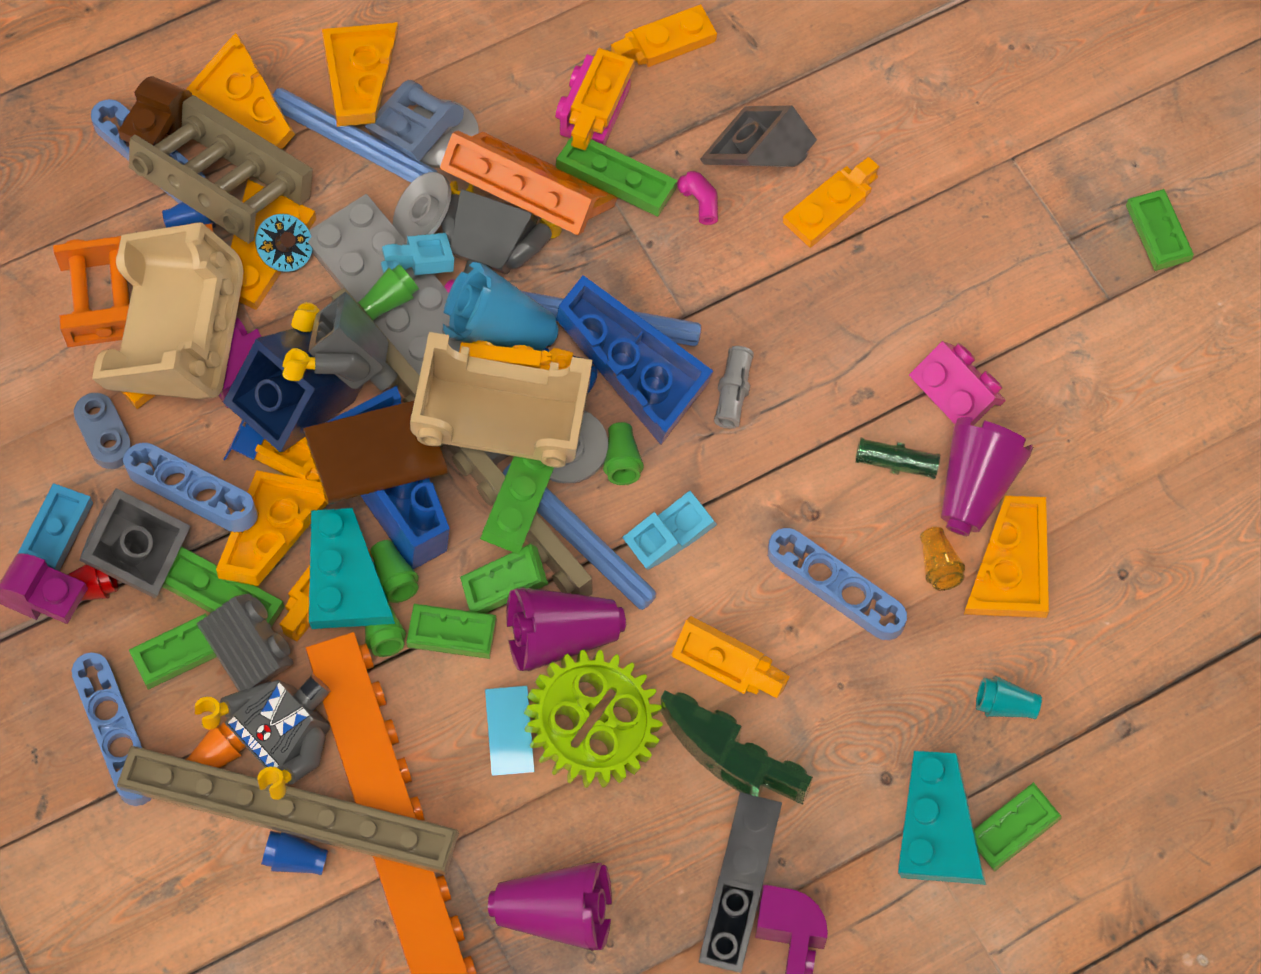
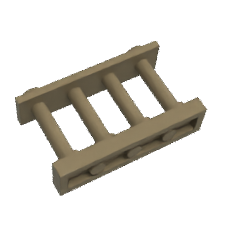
M194 95L183 102L182 127L154 146L137 135L130 138V169L248 244L254 240L256 213L279 196L284 195L298 205H302L310 199L313 173L311 167ZM191 139L207 147V149L184 165L169 156ZM220 158H225L237 166L214 184L199 175L200 172ZM251 176L267 185L244 203L229 194L231 190Z

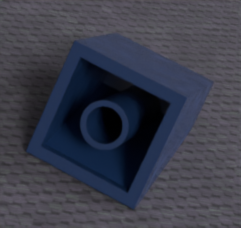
M293 328L256 338L223 401L228 408L279 452L286 451L305 437L303 428L325 423L354 403L362 388L360 386L358 389H352L335 374H315L313 369H306L300 381H290L283 377L284 367H282V364L289 350L298 348L306 352L309 357H314L308 352L312 331L302 332Z

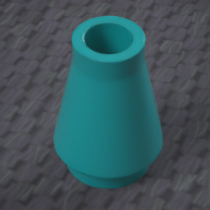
M994 676L992 679L984 677L977 692L976 710L985 712L986 717L1036 719L1041 709L1042 696L1027 691L998 676Z

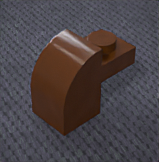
M154 76L147 77L135 90L134 93L137 101L118 130L121 140L129 143L130 138L137 135L151 145H156L164 139L166 134L170 135L182 127L183 102L191 97L192 93L189 90Z

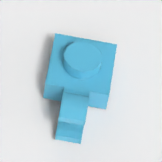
M446 233L407 236V245L388 244L382 247L385 261L381 262L383 273L388 267L392 270L398 264L405 270L412 267L414 275L454 271V257Z

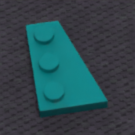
M353 508L311 511L309 624L311 629L395 624Z
M914 751L898 874L901 878L986 885L960 762L956 753Z

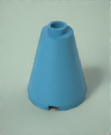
M472 262L469 266L474 269L469 274L461 272L457 276L444 307V313L450 315L449 326L443 324V331L446 335H449V338L471 343L481 340L503 347L526 345L537 351H542L554 343L559 330L555 315L491 268L482 263Z

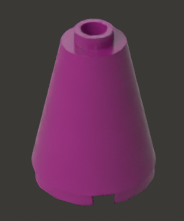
M970 417L958 418L953 427L941 518L947 522L946 528L962 536H969L970 532H980L1030 458L1034 448L1032 444L1023 447L1026 441L1024 437L995 423L984 420L982 427L970 425L972 421Z
M527 587L514 588V590H510L508 595L506 622L507 627L513 626L515 639L508 641L513 662L519 671H531L552 662L560 661L566 654L572 657L579 654L581 650L589 651L615 642L619 639L620 632H624L626 628L624 610L622 607H617L613 599Z
M591 862L499 882L496 890L489 893V916L495 917L496 924L500 927L591 951L603 950L608 940L611 919H604L606 904L612 905L611 881L606 865H602V863Z

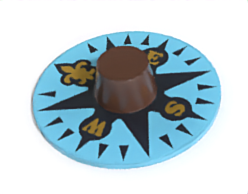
M276 214L268 217L260 224L256 232L255 244L260 258L269 267L277 271L291 272L301 268L308 262L313 250L308 243L312 236L306 225L298 218L288 214Z

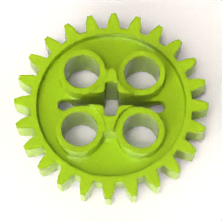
M581 650L577 656L576 663L566 654L561 660V667L554 662L550 663L546 669L549 677L540 674L535 681L540 689H531L527 696L536 704L527 705L524 714L535 718V720L528 722L524 729L525 732L537 733L538 735L529 746L530 748H544L545 751L539 759L540 763L550 759L556 762L552 769L553 775L559 773L563 768L568 770L567 783L571 784L577 775H582L584 787L588 788L594 777H597L603 788L610 782V774L618 783H621L626 778L625 769L635 775L641 768L638 760L646 763L652 756L646 747L655 748L659 743L660 739L652 733L659 731L663 726V722L652 717L657 715L662 707L658 704H649V700L657 691L656 689L643 690L641 686L647 676L643 674L634 678L631 675L634 663L631 662L624 669L618 667V654H615L609 663L604 662L602 650H598L593 660H589L586 651ZM588 682L592 684L597 691V696H585L579 689V683ZM610 689L614 690V698L580 745L577 748L572 747L571 741L607 691ZM622 707L630 713L631 721L622 722L618 720L614 715L613 708ZM559 714L568 716L573 722V729L564 730L556 724L555 716ZM590 740L602 741L608 749V754L598 755L594 753L590 747Z

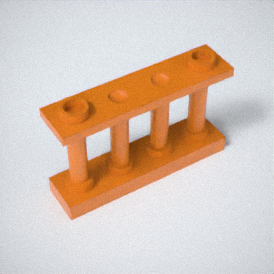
M205 224L214 233L212 224ZM121 236L88 241L74 239L67 241L65 244L53 245L54 255L60 271L70 270L74 311L71 314L59 315L60 329L67 347L118 341L123 338L130 301L128 282L116 266V256ZM110 264L114 306L108 309L92 311L89 306L86 268Z

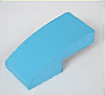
M688 491L659 515L653 512L622 538L644 567L649 570L698 540L717 524L695 495Z
M516 686L485 689L492 776L534 772L533 748L529 746L532 742L531 733L525 732L524 729L527 723L530 722V717L524 714L525 708L529 705L527 698L528 687Z

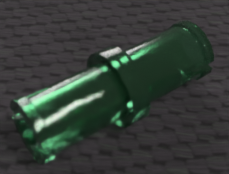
M860 437L855 463L890 469L891 474L899 475L901 471L930 477V479L935 480L940 463V454L905 448V443L896 442V445H890Z

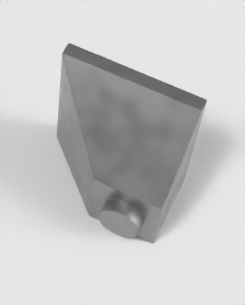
M792 105L745 106L700 160L704 165L795 167L806 159L807 151L817 139Z
M115 488L104 503L87 537L79 561L156 598L187 535L190 525Z

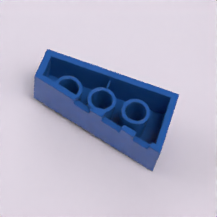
M582 275L558 306L556 320L589 360H593L594 366L659 444L662 445L708 385L713 370L584 275Z
M395 386L327 422L402 404L399 390ZM429 478L361 495L400 554L413 569L447 552L450 528L434 485L430 482Z

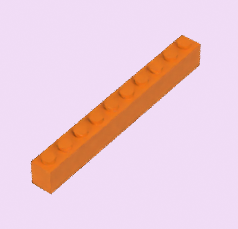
M351 632L305 647L313 675L319 678L331 691L322 702L355 804L425 821L418 796L409 798L405 786L406 783L412 782L405 757L396 759L392 745L399 743L392 719L384 721L379 708L386 705L380 682L371 683L367 669L374 667L367 644L358 645L355 633ZM373 856L410 974H477L471 956L462 957L458 942L464 941L465 937L458 916L449 917L444 902L452 899L444 875L436 877L432 871Z

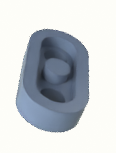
M90 393L83 396L74 407V417L94 461L106 469H116L123 466L124 454L132 447V443L113 402L108 396L101 393ZM91 408H101L97 414H88ZM108 440L116 441L113 447H103L104 443Z

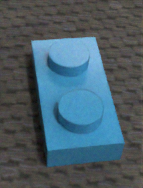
M53 483L17 554L24 553L39 557L46 561L48 567L60 571L93 505L91 496Z

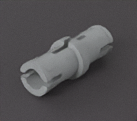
M732 346L728 350L724 377L719 379L718 390L720 397L714 418L715 424L720 427L735 429L740 425L744 397H747L750 391L748 378L754 353L749 348Z

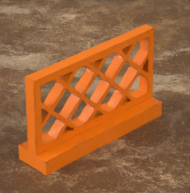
M461 131L453 132L439 168L576 235L584 232L589 219L613 208L618 198L485 132L469 136Z

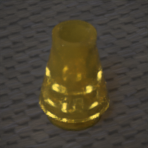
M931 527L920 534L926 581L932 584L933 588L938 591L957 587L965 578L963 574L965 571L964 563L945 536L943 528Z

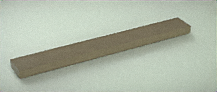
M131 746L117 783V787L126 792L444 875L447 874L459 836V832L456 829L286 786V794L283 798L275 800L270 797L269 788L272 784L268 785L264 790H260L258 780L255 777Z

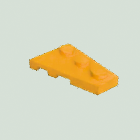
M398 22L322 29V40L337 127L376 122L398 33Z
M235 32L186 90H189L192 95L278 148L283 149L294 137L295 133L242 39Z
M248 179L242 202L244 203L265 187ZM282 195L256 213L254 240L248 244L234 235L231 248L239 255L243 265V281L239 302L254 310L259 308L281 274V271H277L264 263L257 252L255 237L260 224L272 215L288 214L301 220L310 230L317 219L314 210L298 205Z
M256 470L247 493L252 496L258 512L257 521L251 528L243 532L231 531L216 568L218 578L259 586L311 524V511L323 510L326 507L327 503L324 498L321 482Z
M1005 495L963 615L1047 618L1049 613L1046 497Z

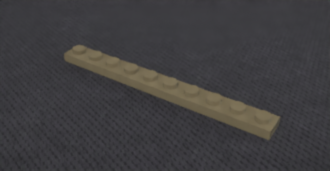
M342 288L341 290H339L331 296L332 301H334L341 294L346 292L356 302V300L350 295V293L345 288ZM387 338L389 343L386 363L397 373V378L389 388L397 386L398 390L405 397L403 398L404 403L414 401L420 376ZM448 444L439 445L440 447L447 446L453 454L452 460L457 469L464 476L470 474L479 484L477 485L479 494L488 505L492 506L496 501L505 475L482 450ZM536 513L525 540L538 548L542 565L546 563L554 573L552 578L557 587L563 593L592 595V577Z

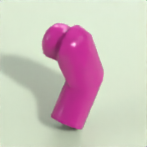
M689 171L686 175L680 176L677 182L679 192L683 193L684 196L693 194L698 200L699 222L704 225L717 223L718 196L716 189L699 172Z

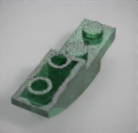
M664 691L661 697L662 709L660 712L684 748L714 776L738 792L759 797L765 787L803 805L810 791L813 777L807 775V771L802 766L792 761L781 763L769 757L767 751L756 744L747 742L743 745L739 743L742 726L736 724V719L728 713L720 710L708 711L698 706V702L687 694L677 692L674 695Z

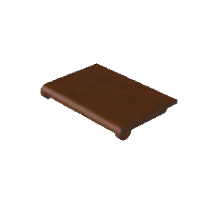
M414 401L303 428L327 505L448 473L440 446H428L420 443L410 430Z

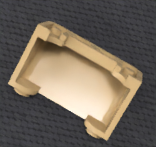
M202 222L121 235L119 250L116 256V266L123 277L133 285L120 352L115 349L102 350L95 361L92 380L103 388L112 391L191 399L218 397L224 385L243 281V265L239 255Z
M429 332L410 420V430L420 443L428 446L448 444L540 460L543 464L556 468L564 467L566 463L574 461L588 396L593 360L572 357L570 366L558 370L559 363L551 362L549 370L470 357L469 347L461 346L459 353L449 346V335Z

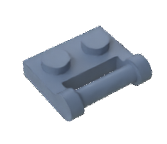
M407 80L401 84L378 111L376 122L367 124L365 127L372 136L420 161L449 126H457L462 121L464 110L455 102H444L425 92L423 87L417 82ZM417 104L434 113V115L428 119L407 107Z

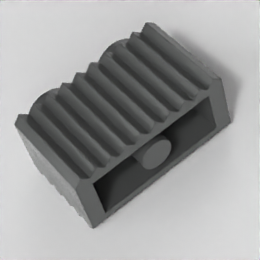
M249 593L231 598L204 617L203 620L197 622V626L238 691L269 682L293 665V660L289 657L290 647L287 641L271 629V625L266 621L268 618L266 608L257 598Z

